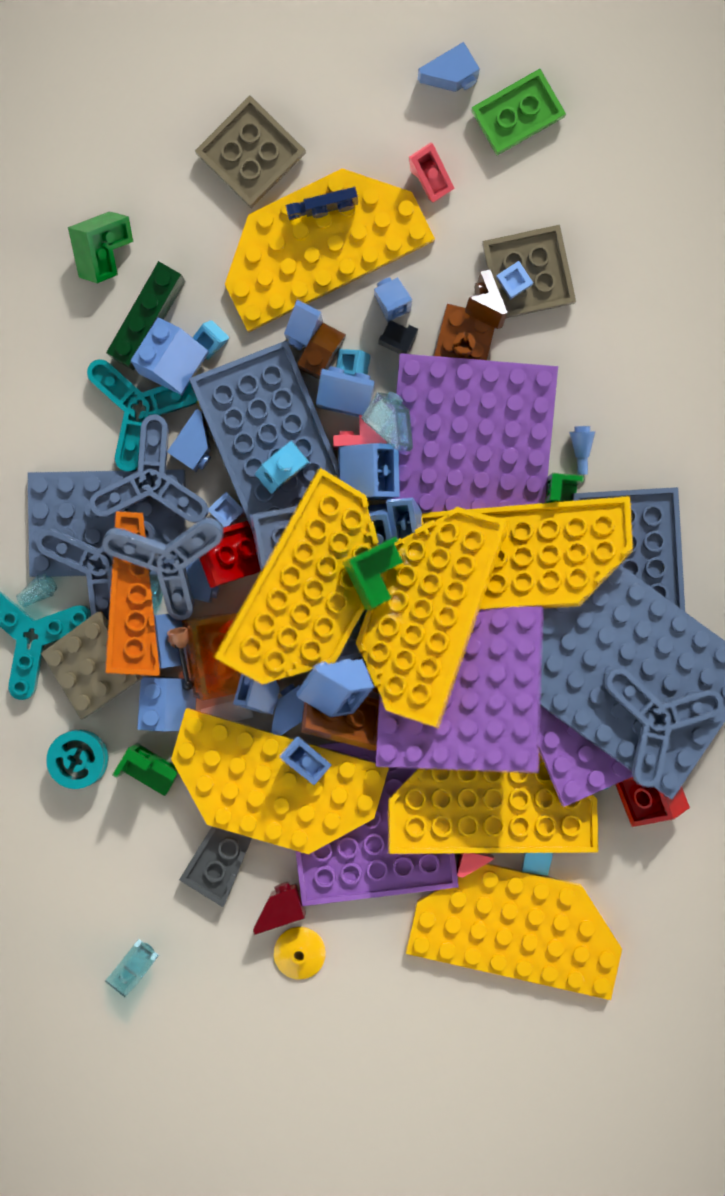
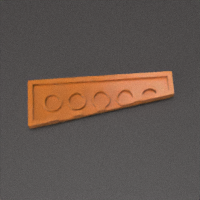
M116 511L115 528L124 529L146 537L143 513ZM113 556L106 673L160 676L149 569Z

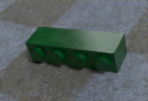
M159 261L157 262L106 354L135 371L131 359L156 319L159 317L164 320L186 282L182 274Z

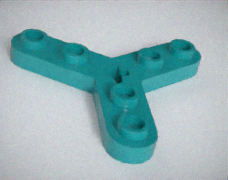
M94 360L87 369L89 380L124 411L115 453V463L119 469L125 472L138 470L141 425L146 417L149 415L162 416L198 403L191 384H189L183 396L164 386L141 392L105 360ZM139 401H143L142 405L146 407V411L140 412L139 422H136L137 411L133 409V406L138 405Z
M0 591V627L16 640L8 690L13 698L26 700L35 694L42 662L41 653L44 651V645L60 640L91 617L89 607L78 605L34 620ZM33 628L34 633L38 634V639H34L30 649H27L30 645V639L26 637V632H31Z

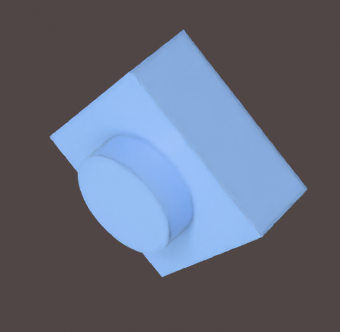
M519 261L496 276L497 281L510 300L533 285L532 280Z
M227 492L209 508V512L223 527L230 526L244 513L242 507Z

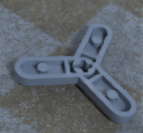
M149 415L143 420L140 434L138 472L93 494L90 499V508L94 514L107 518L116 514V511L121 512L152 497L191 523H198L200 520L207 518L209 513L207 503L201 497L166 475L169 427L164 418L159 415ZM147 475L158 476V479L155 481V487H151L148 484L139 488L141 484L148 480Z
M205 518L167 545L124 529L113 528L107 531L103 539V548L111 556L156 571L168 614L174 619L185 620L192 615L194 610V599L186 566L221 542L223 527L217 520ZM175 557L173 564L170 562L164 563L165 558L169 560Z
M144 521L146 538L154 540L156 536L154 527L149 522ZM51 528L41 532L36 541L38 550L42 554L86 574L91 616L96 612L102 611L109 622L113 556L108 554L103 546L98 549L59 530ZM87 557L94 561H97L99 558L104 559L103 564L106 566V569L101 568L97 571L95 569L96 565L87 560Z
M612 669L604 678L606 690L642 724L632 768V776L637 784L644 787H652L660 781L671 730L715 717L721 713L724 707L722 696L713 690H704L661 703L625 669ZM650 710L656 715L662 713L663 717L661 720L664 722L663 725L656 724L654 726L653 722L655 719L647 711Z

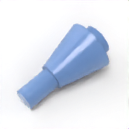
M575 426L574 431L569 432L577 458L578 475L588 474V457L590 456L596 432L590 431V426Z

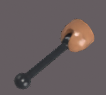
M174 628L167 632L168 641L173 648H177L179 651L184 676L183 688L190 690L193 687V682L189 679L183 649L189 643L188 628Z

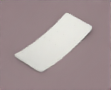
M234 701L201 709V712L235 722L253 718L252 710L234 705Z

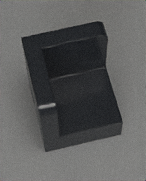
M389 321L383 335L379 338V345L398 354H409L418 335V328L408 325L406 328L394 321Z

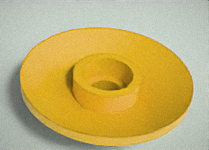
M293 927L286 930L279 936L274 946V960L278 969L284 975L293 979L312 977L321 969L325 961L326 950L323 940L315 931L306 927ZM295 952H302L304 958L296 959L294 956Z

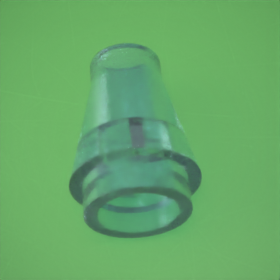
M46 573L41 576L38 574L16 597L20 605L26 608L31 604L52 597L54 592L57 591V586L52 577Z

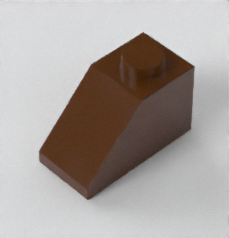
M322 323L310 339L297 363L299 370L320 380L322 369H329L346 334Z

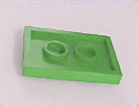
M541 69L534 71L471 108L472 114L496 156L563 119L566 115Z

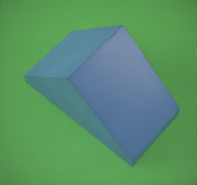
M414 498L389 499L386 501L392 537L403 539L422 526V511Z

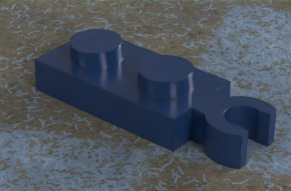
M351 187L303 199L304 202L287 204L286 210L289 220L305 215L307 217L321 218L334 210L346 212L353 209L354 205H358L356 188Z

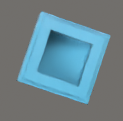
M210 320L203 323L192 338L209 351L206 357L209 360L227 342L229 336L214 321Z
M339 349L336 367L345 370L344 374L354 376L355 373L368 375L370 354L362 350Z
M524 853L522 872L548 876L553 853Z

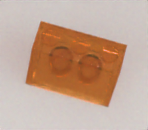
M238 612L206 615L182 620V626L188 628L189 643L186 646L191 681L193 682V695L197 699L208 700L236 694L241 673L218 661L214 656Z

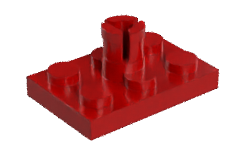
M248 521L223 527L221 542L199 557L210 588L261 572L254 535Z

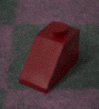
M285 882L274 887L275 890L271 892L253 928L254 935L305 919L306 911L304 906H302L301 896L296 883L290 885L289 882Z

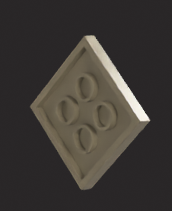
M249 95L195 150V153L252 208L306 154V150Z
M560 225L482 242L487 270H491L507 310L506 318L576 303ZM519 261L532 280L533 285L510 300L497 281L496 276Z
M102 611L96 612L41 653L81 720L93 714L143 678L141 675L106 673L109 622Z

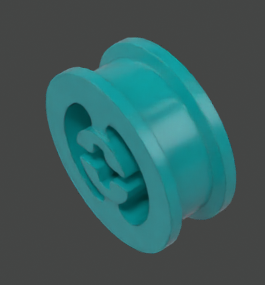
M73 730L58 736L52 742L47 752L46 764L49 774L59 785L69 789H81L97 782L103 776L108 766L109 755L105 743L95 733L87 730ZM73 740H79L88 744L94 752L95 760L93 761L91 752L88 749L83 750L79 757L83 762L77 764L73 772L88 769L89 774L83 778L69 775L61 763V758H63L66 769L74 767L76 759L73 756L79 754L82 747L69 750L67 744Z

